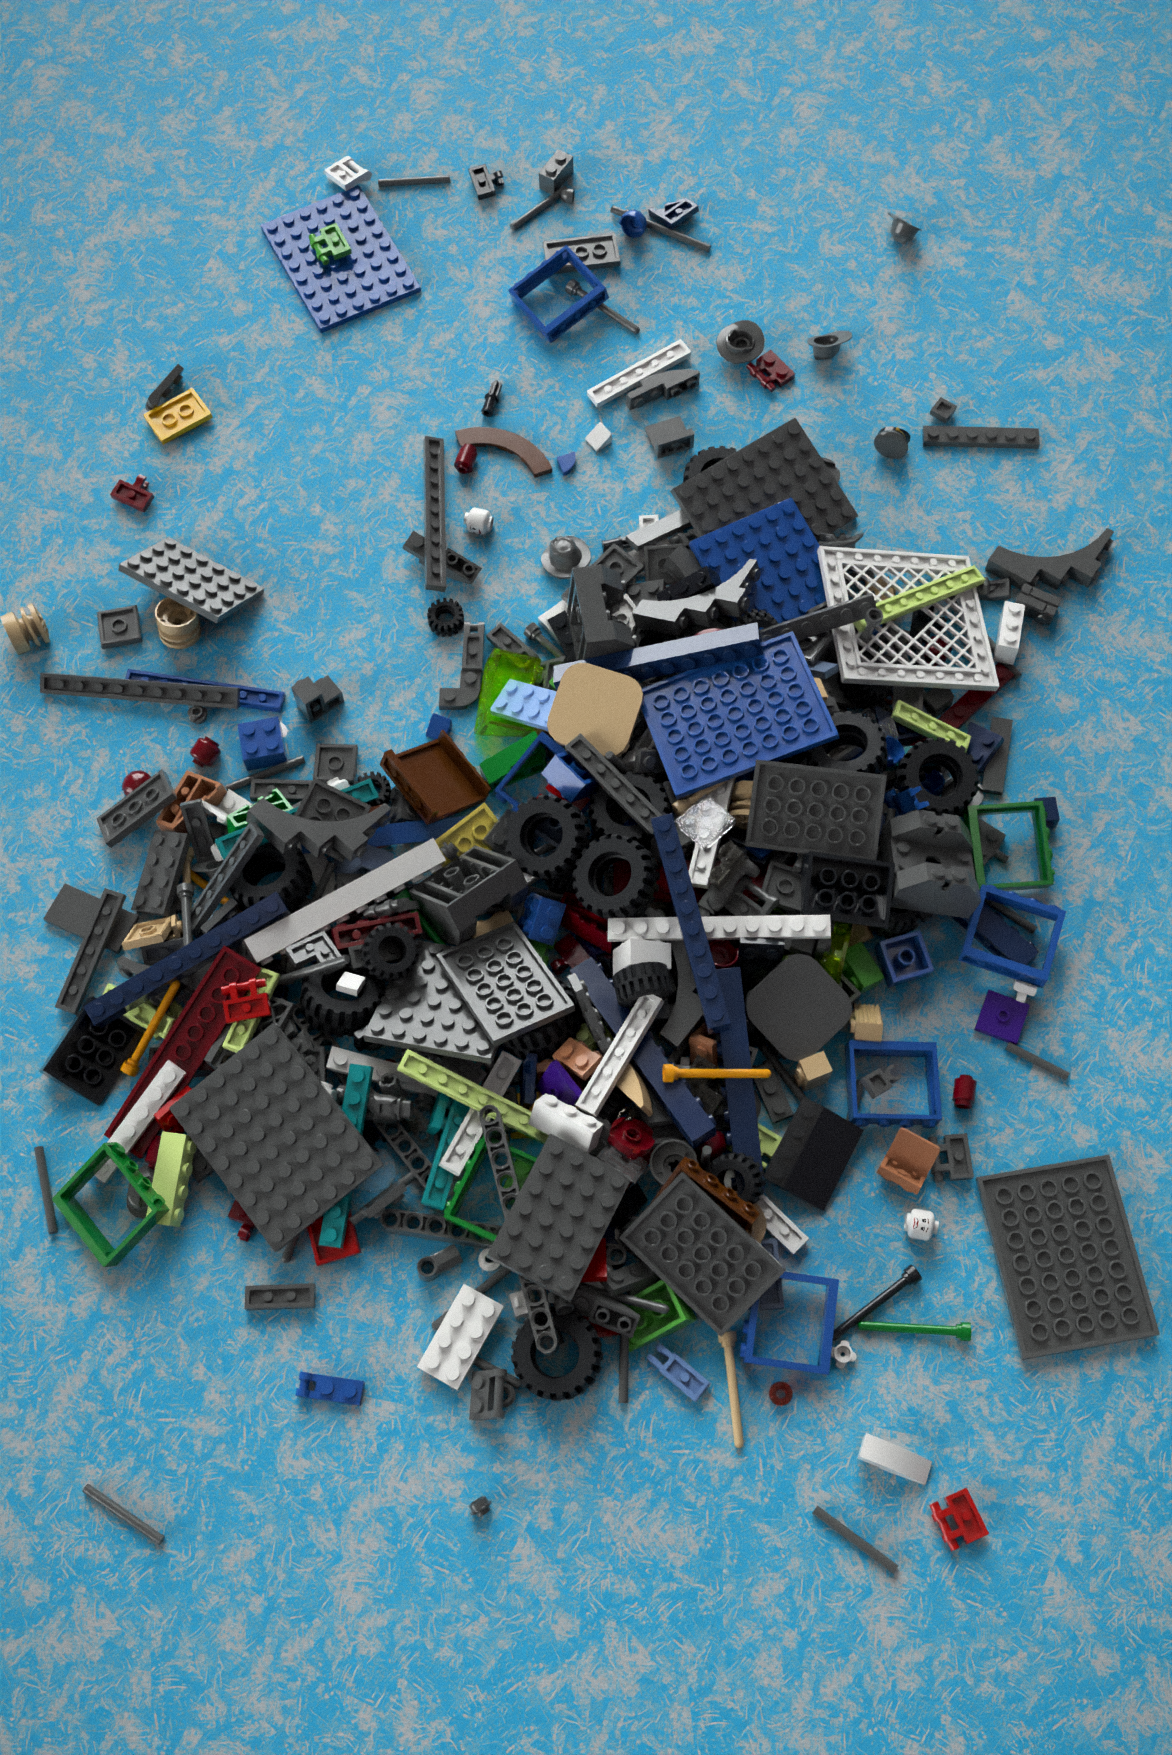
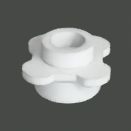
M846 1340L841 1341L836 1347H832L831 1356L836 1361V1367L840 1369L844 1368L848 1362H854L857 1358L856 1353L852 1351L849 1342Z

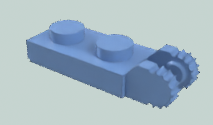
M658 1343L655 1346L657 1351L668 1358V1361L663 1365L656 1357L650 1354L646 1357L647 1361L660 1370L659 1373L696 1403L711 1383L677 1354L671 1353L667 1348Z

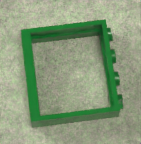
M1043 801L967 806L963 810L964 824L971 834L973 846L971 854L975 879L979 889L982 884L996 886L1002 891L1042 889L1054 884L1053 875H1055V871L1051 867L1053 853L1048 844L1050 830L1048 827L1046 828L1045 819H1047V812H1045ZM1032 812L1040 881L986 884L977 816Z
M483 1135L482 1139H479L478 1143L475 1144L474 1151L476 1152L472 1160H467L463 1169L465 1174L462 1180L459 1179L453 1189L455 1194L451 1201H447L443 1213H445L444 1218L447 1221L494 1242L497 1235L457 1217L488 1153ZM491 1138V1143L493 1144L500 1142L495 1138ZM510 1146L513 1158L533 1167L537 1159L536 1157Z
M117 1142L103 1143L52 1198V1201L103 1267L117 1266L170 1210L165 1204V1199L156 1193L152 1188L150 1180L141 1174L138 1170V1165L133 1160H130L125 1153L124 1147ZM110 1158L152 1210L116 1249L111 1246L74 1197Z

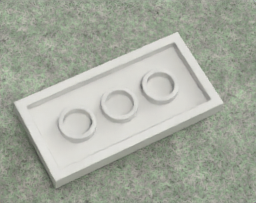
M463 1284L417 1368L458 1391L501 1315L504 1306Z

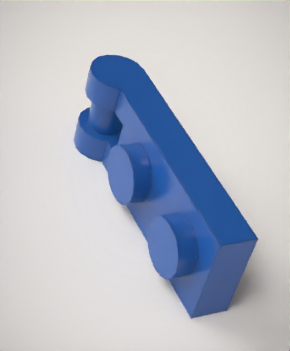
M308 1372L299 1373L300 1386L296 1389L295 1396L361 1406L364 1381ZM310 1382L316 1383L315 1391L308 1390Z

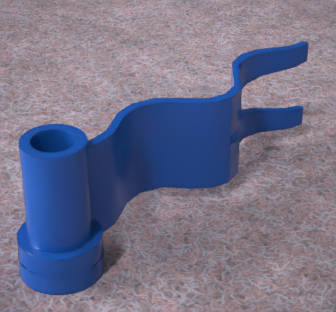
M921 786L913 789L909 788L898 794L895 789H891L884 794L883 803L886 804L887 808L896 809L895 817L930 805L928 801L920 803L916 798L915 794L922 790Z

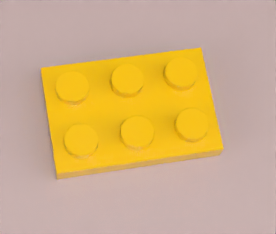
M193 388L143 414L146 422L163 445L213 418L211 412Z

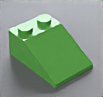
M663 1280L658 1281L634 1296L668 1305L670 1310L667 1314L622 1303L640 1315L633 1337H629V1352L677 1332L697 1320L692 1308Z

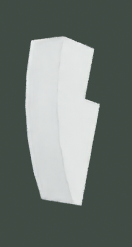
M867 1433L864 1435L857 1458L878 1466L879 1469L922 1485H926L932 1461Z

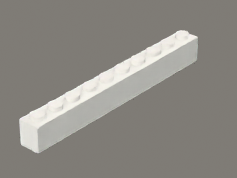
M434 838L244 939L242 943L253 963L256 965L261 963L264 966L273 961L272 956L280 952L281 956L286 954V947L311 937L310 935L316 932L330 930V925L336 921L338 924L350 919L349 914L355 911L357 914L369 908L368 904L373 901L376 904L387 898L386 894L391 891L395 894L406 888L404 884L410 881L414 884L424 878L423 874L428 871L431 874L443 868L441 864L446 859Z

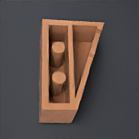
M186 770L174 790L177 799L162 810L156 823L162 831L188 834L180 803L201 798L203 801L218 806L227 791L222 783Z

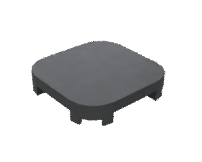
M799 953L784 957L752 990H749L745 996L744 1003L745 1015L748 1021L760 1031L779 1054L797 1062L814 1055L847 1023L852 1012L851 1000L847 993L816 960L808 955Z

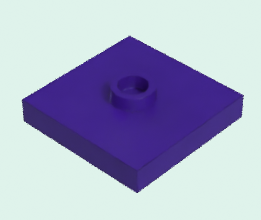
M988 989L974 1030L1016 1045L1030 1005Z
M557 1059L549 1064L536 1085L542 1095L545 1093L553 1095L558 1100L574 1107L582 1094L580 1088Z

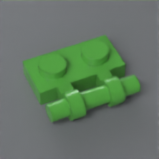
M337 223L319 229L320 236L316 237L315 234H310L308 237L312 249L316 250V256L319 261H322L323 265L329 264L328 256L332 255L337 260L352 254L351 248ZM326 243L327 247L322 248V245Z

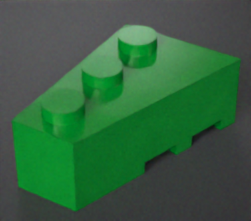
M533 731L479 764L481 775L491 788L490 793L494 792L495 788L537 738L536 731ZM541 743L506 786L540 773L547 766L546 751Z
M277 788L272 790L271 795L264 798L285 812L293 809ZM261 796V797L257 798V802L260 801V800H261L262 798H264V797ZM245 805L227 815L228 834L247 827L249 824L246 822L247 811L253 805Z

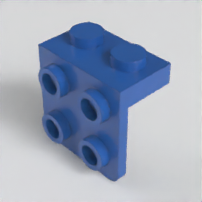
M531 892L530 896H527L524 908L526 909L524 915L518 921V927L527 938L553 946L567 904Z

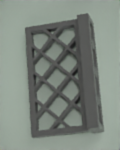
M271 996L269 1001L272 1019L263 1023L260 1020L255 1032L260 1030L261 1033L264 1031V1028L273 1023H277L281 1030H283L296 1006L291 1002ZM282 1006L286 1007L285 1012L276 1017L275 1009ZM233 1023L226 1025L204 1058V1061L214 1070L225 1063L229 1057L236 1054L222 1047Z

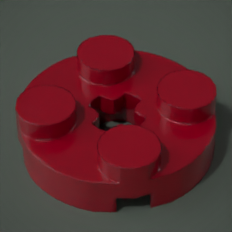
M626 1117L618 1118L610 1128L608 1143L631 1160L647 1155L655 1143V1139L653 1140L652 1129L639 1119L633 1118L632 1121L625 1120Z

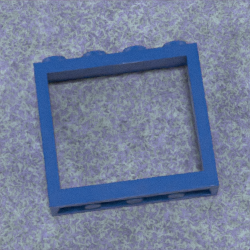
M565 245L559 251L557 250L554 255L544 260L540 266L529 272L522 280L515 283L508 290L514 303L550 344L609 298L605 286L568 245ZM570 262L591 285L593 290L547 326H544L521 299Z
M543 731L494 790L497 793L495 797L503 804L508 802L513 806L512 811L517 812L519 810L517 806L520 803L503 789L541 743L555 755L565 752L563 747ZM590 801L581 810L583 814L589 808V805L591 804Z
M982 884L979 889L981 903L970 917L958 961L1043 988L1049 977L1066 911L1061 910L1056 905H1046L1034 898L1027 899L1015 892H1005L999 890L996 886ZM985 899L1055 921L1042 970L971 947Z
M848 1041L845 1045L849 1122L856 1124L858 1127H866L869 1124H878V1127L900 1125L901 1128H910L913 1125H922V1128H934L942 1120L936 1042ZM854 1056L925 1057L929 1115L858 1113Z
M784 1272L778 1279L826 1286L818 1365L753 1356L759 1299L748 1309V1320H743L742 1333L746 1334L745 1343L740 1345L739 1357L743 1358L742 1363L829 1375L839 1279Z

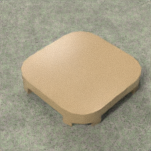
M578 663L572 665L563 674L547 721L549 734L556 743L566 746L581 733L604 757L608 751H612L619 757L630 746L629 742L642 705L644 706L645 697L641 686L630 676L592 664Z

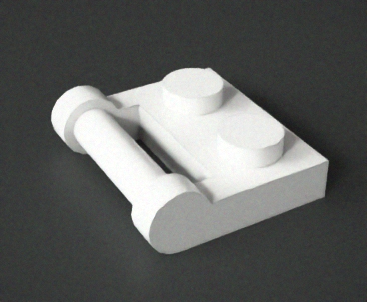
M346 156L324 170L326 176L345 191H348L362 181H369L372 177V173L369 170L357 165L350 156Z

